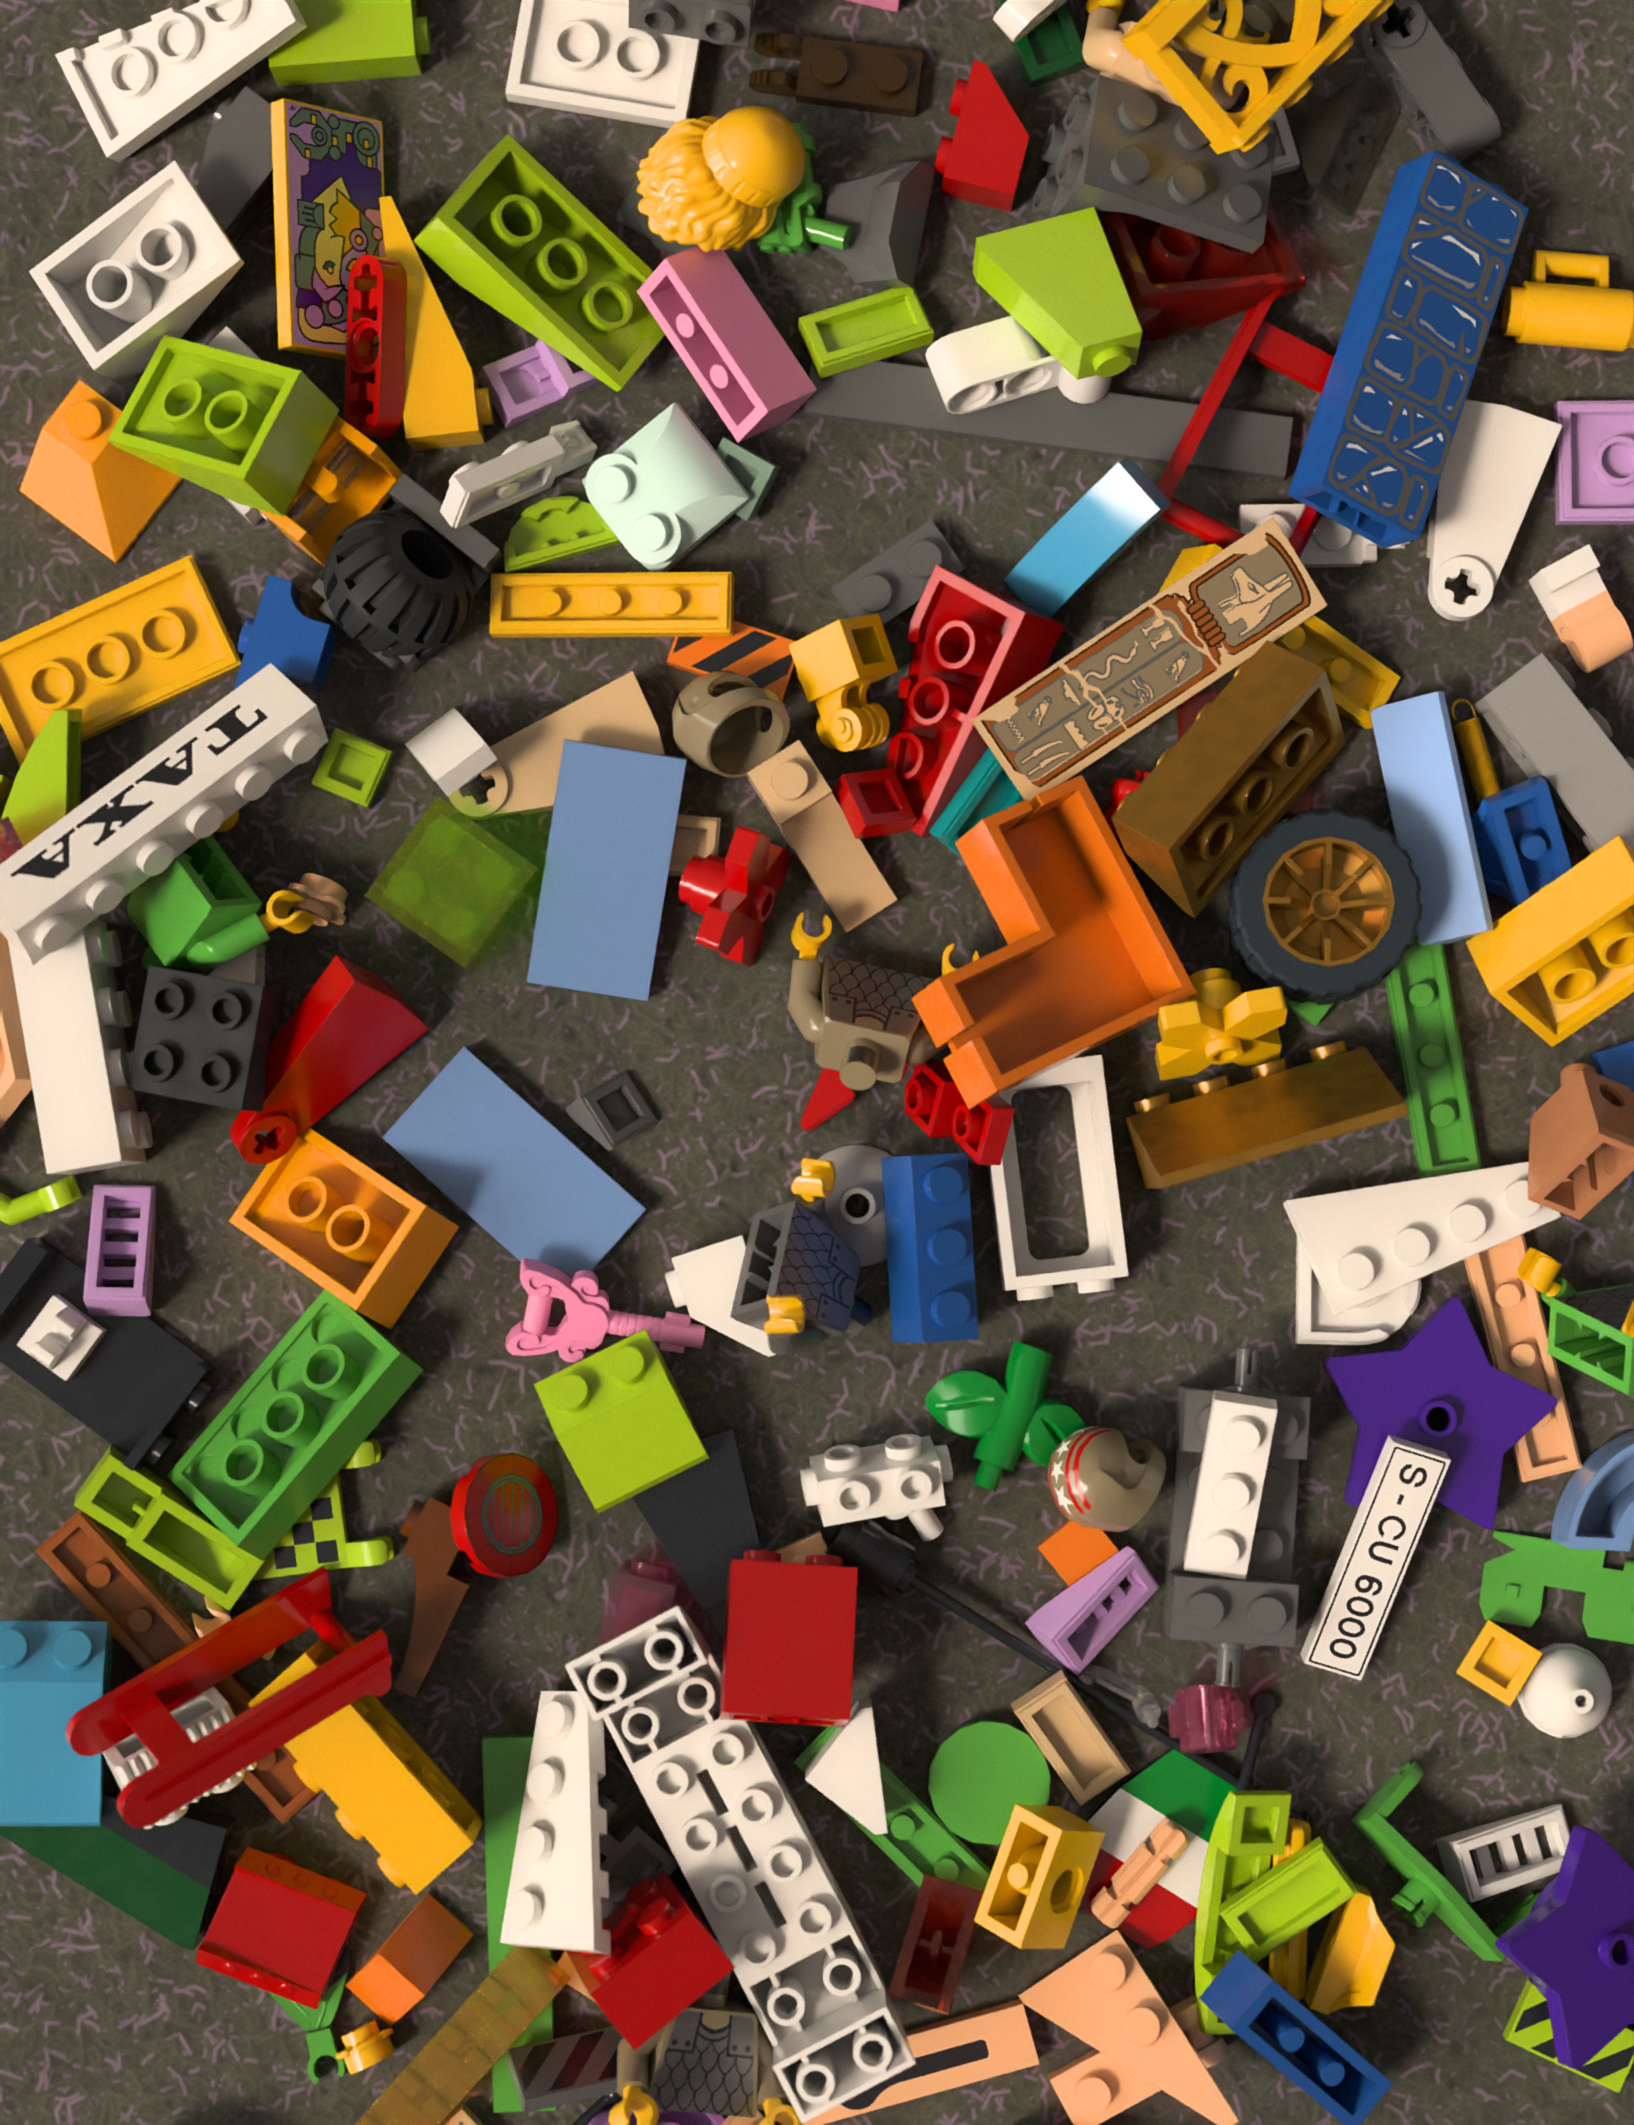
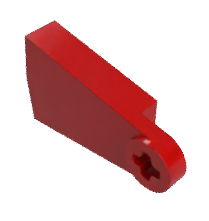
M336 955L268 1046L265 1066L266 1092L262 1112L241 1111L230 1129V1138L243 1159L251 1164L262 1165L281 1158L290 1150L296 1138L429 1030V1027L414 1007L379 975ZM261 1130L270 1132L266 1136L263 1134H257Z

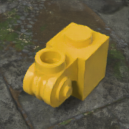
M879 613L839 619L788 645L808 703L815 702L820 717L816 723V730L821 742L830 749H837L842 752L865 749L882 744L889 734V716L880 704H868L866 693L869 685L898 672V668Z

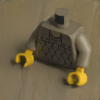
M804 912L799 914L791 932V941L794 947L800 951L799 959H794L792 962L788 1010L803 1037L814 1043L815 1062L820 1067L839 1071V1078L848 1088L866 1090L872 1087L876 1080L889 1083L901 1082L909 1065H921L948 1046V1044L939 1048L935 1046L911 999L935 981V979L824 955L823 963L818 962V952L826 945L832 930L831 920L825 914L821 923L820 936L812 937L808 936L802 929ZM955 943L947 946L943 952L942 975L956 970L951 965L955 953ZM975 951L973 961L979 959L978 951Z
M731 1972L637 2050L634 2051L624 2037L619 2041L617 2046V2093L623 2097V2100L617 2103L610 2111L609 2123L611 2125H628L630 2110L637 2118V2125H655L659 2117L658 2110L756 2118L757 2107L760 2110H764L766 2117L760 2121L759 2125H774V2121L782 2125H803L794 2108L790 2105H783L788 2097L772 2067L773 2048L761 2022L757 2019L756 2013L738 2001L726 1999Z

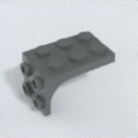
M1099 74L1083 95L1076 94L1073 97L1066 116L1058 125H1050L1045 133L1040 149V159L1046 161L1044 178L1036 189L1032 203V212L1038 214V221L1094 207L1096 212L1128 213L1253 254L1264 243L1277 135L1268 133L1259 143L1246 152H1242L1237 148L1217 154L1209 145L1211 143L1210 140L1182 107L1164 101L1158 94Z

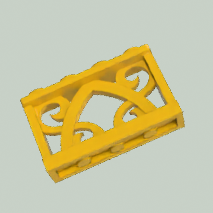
M1159 0L1120 41L1136 60L1141 58L1210 140L1211 143L1209 145L1217 154L1237 148L1242 152H1246L1259 143L1271 130L1272 126L1267 120L1280 106L1283 109L1289 108L1311 89L1313 83L1308 77L1322 63L1328 66L1335 62L1353 45L1354 39L1350 36V33L1363 20L1365 23H1369L1379 17L1391 6L1394 0H1295V13L1289 42L1269 45L1234 41L1242 22V0H1219L1225 5L1227 12L1226 21L1220 35L1213 33V31L1218 28L1222 19L1214 21L1207 14L1206 8L1211 0ZM1321 12L1331 16L1319 29ZM1171 39L1192 53L1205 58L1197 78L1168 44ZM1219 64L1229 66L1223 78V88L1227 97L1232 96V90L1237 81L1243 82L1248 87L1249 99L1242 110L1237 113L1224 111L1213 97V77ZM1283 67L1269 82L1267 81L1263 69Z

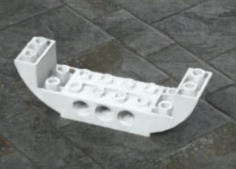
M677 1605L565 1664L593 1721L596 1722L602 1718L604 1719L715 1936L735 1966L733 1970L773 2046L772 2067L801 2123L803 2124L916 2064L898 2013L854 1915L754 1722L719 1719L722 1666L687 1613Z

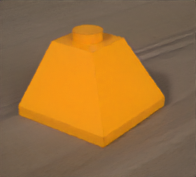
M79 380L43 426L19 491L118 564L183 478L113 446L107 439L122 411Z

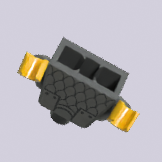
M802 1158L800 1163L802 1176L794 1179L791 1188L793 1194H795L794 1201L753 1214L730 1317L738 1322L765 1331L768 1347L776 1355L812 1351L819 1346L821 1341L841 1336L845 1331L849 1334H857L865 1328L871 1316L872 1308L870 1304L855 1295L861 1266L859 1255L839 1237L825 1212V1198L831 1196L836 1181V1169L833 1161Z

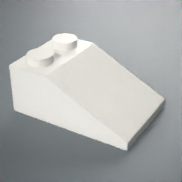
M174 160L29 272L92 369L113 382L124 386L146 369L164 335L180 339L245 262L180 164Z

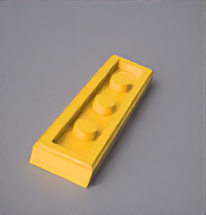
M732 572L491 574L489 634L494 638L733 637L735 576Z

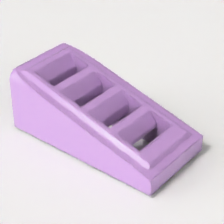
M94 1185L83 1301L89 1314L94 1316L140 1317L151 1315L156 1226V1186ZM107 1208H141L140 1218H107ZM106 1234L138 1235V1242L106 1241ZM105 1259L136 1260V1266L105 1267ZM104 1285H134V1288L104 1287Z
M1126 1546L1039 1608L1025 1624L1044 1650L1054 1660L1078 1675L1160 1586L1136 1551ZM1126 1577L1130 1585L1122 1590L1118 1584ZM1108 1596L1109 1600L1102 1604L1101 1602Z

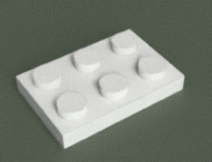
M522 0L505 92L507 101L671 128L674 123L688 119L701 40L669 34H655L645 30L628 28L629 0Z

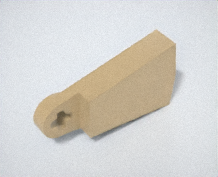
M633 671L627 672L490 746L489 748L497 760L480 772L484 780L493 778L495 780L496 787L490 788L487 791L489 801L478 804L473 796L463 797L462 789L469 786V782L448 796L453 806L464 816L477 820L517 813L527 815L553 810L564 738L665 754L658 725Z

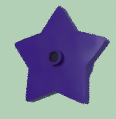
M1455 1297L1445 1299L1399 1349L1329 1356L1323 1361L1329 1376L1357 1426L1343 1500L1351 1506L1361 1504L1388 1435H1392L1446 1452L1451 1462L1435 1501L1475 1524L1490 1530L1495 1524L1504 1453L1558 1404L1554 1396L1490 1366L1461 1300ZM1435 1407H1442L1446 1411V1420L1440 1430L1434 1431L1427 1424V1414Z
M1575 1825L1571 1831L1558 1876L1539 1894L1530 1914L1498 1937L1495 1941V1946L1531 1977L1538 1991L1547 1999L1557 2060L1560 2064L1578 2070L1627 2026L1634 2024V1870L1595 1830Z

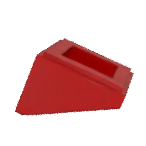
M823 1068L801 1118L800 1125L805 1132L808 1130L810 1133L855 1101L854 1097L856 1095L851 1088L842 1083L839 1078V1071Z

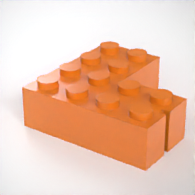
M1080 775L1037 794L1030 801L1026 799L982 819L955 842L1008 945L937 978L911 999L935 1046L939 1048L948 1044L952 1054L944 1058L943 1061L968 1109H971L1158 1017L1159 1008L1182 1003L1197 994V991L1085 779Z

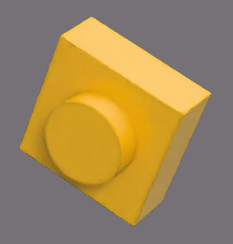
M1488 1620L1456 1671V1674L1508 1707H1511L1543 1653Z

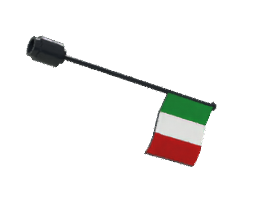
M874 1518L839 1524L824 1554L842 1557L844 1567H858L857 1582L883 1598L887 1597L892 1589L902 1594L908 1585H911L1054 1675L1062 1669L1075 1689L1170 1747L1168 1751L1119 1785L1086 1820L1106 1833L1079 1907L1096 1917L1090 1907L1091 1900L1104 1886L1110 1888L1113 1885L1112 1876L1142 1842L1147 1845L1151 1842L1149 1834L1163 1819L1167 1818L1185 1831L1190 1844L1176 1861L1172 1858L1169 1859L1167 1862L1169 1869L1137 1905L1131 1903L1128 1906L1130 1914L1114 1929L1119 1930L1120 1933L1149 1950L1163 1943L1191 1923L1197 1916L1200 1883L1210 1837L1226 1797L1230 1791H1236L1239 1776L916 1575L920 1562L912 1557L916 1549L914 1543ZM1250 1784L1249 1791H1262ZM1290 1808L1289 1818L1304 1820L1312 1828L1313 1820L1307 1811L1300 1815Z

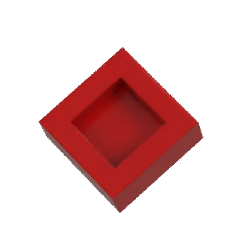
M893 768L842 774L832 787L855 839L904 833L916 820L915 814Z

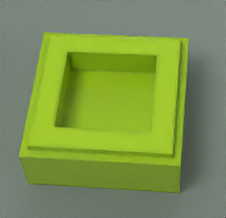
M335 727L312 784L370 809L392 759L393 752Z

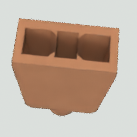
M1575 1063L1568 1065L1561 1071V1087L1533 1114L1530 1121L1527 1193L1528 1200L1581 1220L1634 1171V1092L1626 1085L1597 1074L1596 1069L1589 1064Z

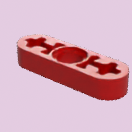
M370 254L362 255L355 261L348 279L344 413L346 422L366 437L386 439L397 432L403 417L407 275L403 265L397 259ZM378 333L379 351L374 361L372 346L375 335Z

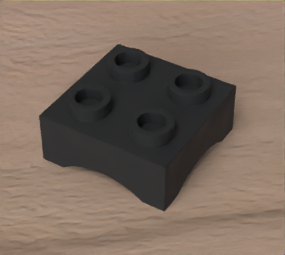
M149 966L127 1089L241 1111L262 1112L266 1092L265 1066L272 1029L280 1011L284 989Z

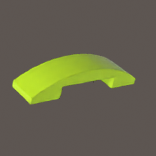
M1286 1790L1230 1791L1216 1819L1201 1877L1195 1930V1993L1199 2030L1204 2035L1236 2034L1199 1997L1238 1950L1255 1963L1219 1914L1218 1905L1270 1870L1271 1855H1284L1292 1796Z

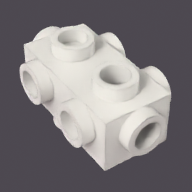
M900 1434L887 1439L884 1444L861 1448L850 1444L837 1445L827 1449L824 1454L810 1456L811 1468L800 1470L806 1506L817 1505L824 1527L882 1516L890 1520L902 1519L908 1516L923 1541L935 1539L944 1529L932 1508L946 1505L943 1482L953 1481L952 1464L947 1445L934 1446L930 1436L919 1437L914 1434Z

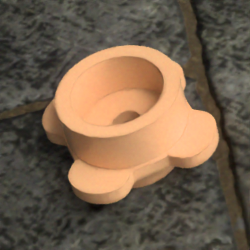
M313 873L303 874L299 884H289L288 891H292L304 898L301 903L293 906L295 907L294 912L300 910L309 912L314 916L313 924L318 926H327L329 921L338 925L344 924L346 916L342 913L346 909L344 903L348 893L341 885L331 879Z

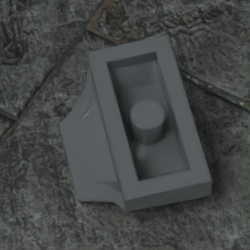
M922 161L880 165L864 176L830 186L824 220L851 226L852 236L846 250L823 244L818 245L847 268L855 284L867 289L913 287L935 169Z

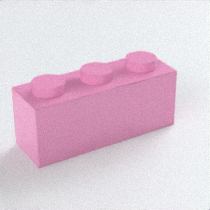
M697 245L666 257L638 289L637 293L738 443L784 423L817 391L724 250L704 252Z

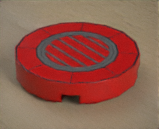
M514 1452L482 1456L471 1464L475 1466L467 1476H461L454 1488L450 1509L453 1539L459 1551H466L469 1559L474 1562L469 1564L478 1573L495 1578H511L528 1574L545 1560L555 1541L559 1520L556 1492L547 1473L530 1457Z

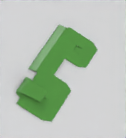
M1494 1530L1493 1537L1513 1548L1514 1551L1484 1563L1479 1605L1485 1620L1532 1627L1541 1614L1544 1586L1584 1592L1585 1601L1582 1622L1587 1636L1634 1645V1560L1625 1559L1623 1571L1603 1568L1606 1550L1570 1549L1550 1539Z

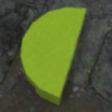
M573 496L546 498L526 508L521 514L522 517L512 527L508 541H506L504 546L505 573L522 572L617 545L621 541L592 504L580 501L579 498Z

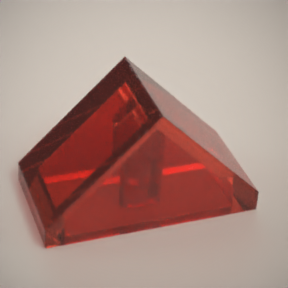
M924 1874L889 1988L888 1997L949 2016L968 1971L978 1926L974 1919L984 1894L983 1891Z

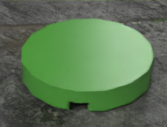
M980 1718L957 1726L940 1741L930 1762L927 1786L935 1813L951 1832L972 1843L998 1845L1002 1843L1015 1804L1047 1805L1051 1775L1043 1752L1027 1731L1006 1721Z

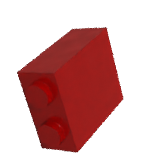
M763 1550L745 1551L743 1560L732 1559L728 1572L719 1719L843 1728L848 1724L851 1713L858 1567H844L843 1558L833 1555L806 1556V1564L781 1562L780 1553Z

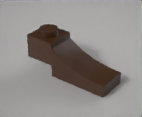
M436 1491L429 1496L426 1504L415 1500L400 1530V1534L409 1538L402 1553L413 1558L415 1609L409 1644L401 1669L392 1688L413 1698H416L422 1690L475 1578L453 1568L461 1551H459L452 1534L450 1518L452 1499Z

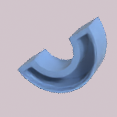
M1634 1430L1602 1445L1582 1463V1467L1577 1469L1570 1478L1555 1511L1551 1541L1570 1549L1630 1552L1634 1537Z

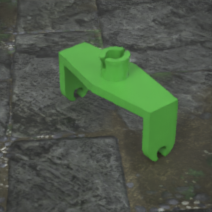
M1416 1761L1412 1764L1408 1762L1383 1784L1351 1821L1406 1884L1398 1894H1395L1390 1899L1396 1911H1400L1402 1907L1407 1909L1401 1915L1405 1920L1415 1927L1421 1928L1426 1923V1919L1434 1912L1483 1961L1502 1962L1506 1956L1496 1948L1495 1941L1530 1914L1540 1892L1536 1895L1531 1892L1524 1897L1491 1931L1451 1883L1385 1820L1416 1786L1424 1774V1770Z

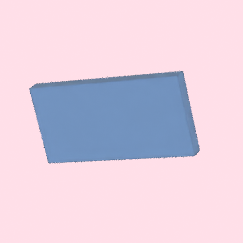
M564 738L527 983L648 1001L686 758Z
M463 1047L382 1137L520 1262L524 1258L538 1260L561 1270L570 1278L573 1277L575 1272L581 1270L592 1271L647 1210L466 1047Z

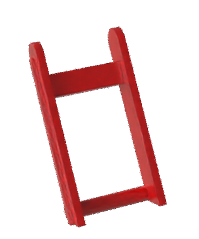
M1276 270L1266 289L1259 288L1156 486L1172 504L1158 518L1209 544H1217L1222 549H1226L1246 534L1172 497L1242 360L1246 355L1322 394L1334 356L1263 321L1286 277ZM1304 505L1288 537V541L1299 559L1322 515L1307 505Z
M321 1566L77 1711L67 1724L66 1739L76 1753L83 1756H94L104 1752L130 1735H136L157 1765L125 1785L119 1794L117 1808L120 1815L130 1826L136 1828L148 1827L365 1694L370 1693L375 1697L386 1694L392 1685L390 1671L392 1657L388 1651L387 1635L380 1629L360 1642L355 1639L332 1612L328 1571L324 1566ZM310 1627L336 1654V1657L194 1743L170 1713V1711Z

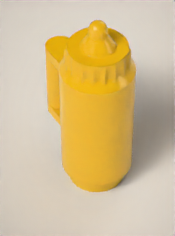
M1534 250L1531 281H1524L1521 287L1508 286L1501 314V333L1504 336H1515L1517 343L1623 352L1628 348H1634V292L1626 289L1609 288V257L1606 255ZM1545 275L1594 279V287L1545 283Z

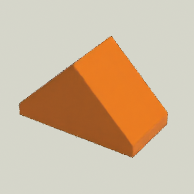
M428 1892L350 1978L345 1986L391 2027L428 1993L471 1939L474 1932L431 1892Z

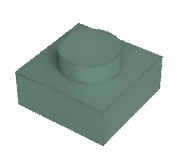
M723 437L716 452L752 497L749 502L734 514L746 521H754L781 467L733 439Z

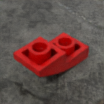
M930 1058L921 1065H915L913 1076L907 1082L904 1091V1112L930 1138H952L978 1165H1000L1015 1109L999 1095L968 1109L944 1063Z

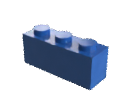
M967 1153L881 1158L892 1342L931 1343L979 1339Z
M1240 1950L1235 1953L1199 1997L1232 2031L1343 2125H1360L1393 2085L1388 2078Z

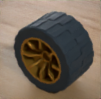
M1329 809L1328 812H1315V810L1300 813L1298 817L1290 820L1284 819L1274 825L1268 834L1262 835L1249 851L1250 855L1244 858L1231 885L1228 900H1230L1229 909L1226 913L1227 927L1230 928L1232 937L1231 945L1235 955H1239L1244 964L1243 968L1251 978L1254 976L1264 985V989L1277 986L1282 987L1284 996L1289 997L1290 1001L1302 1004L1304 1002L1317 1003V1005H1331L1333 1002L1342 1000L1347 1002L1359 997L1367 989L1371 990L1397 967L1404 959V953L1412 946L1417 935L1416 927L1422 916L1423 904H1420L1419 892L1421 891L1419 876L1415 874L1411 865L1413 861L1406 849L1403 850L1394 840L1396 837L1388 830L1376 826L1371 822V819L1359 814L1358 816L1346 814L1344 810Z

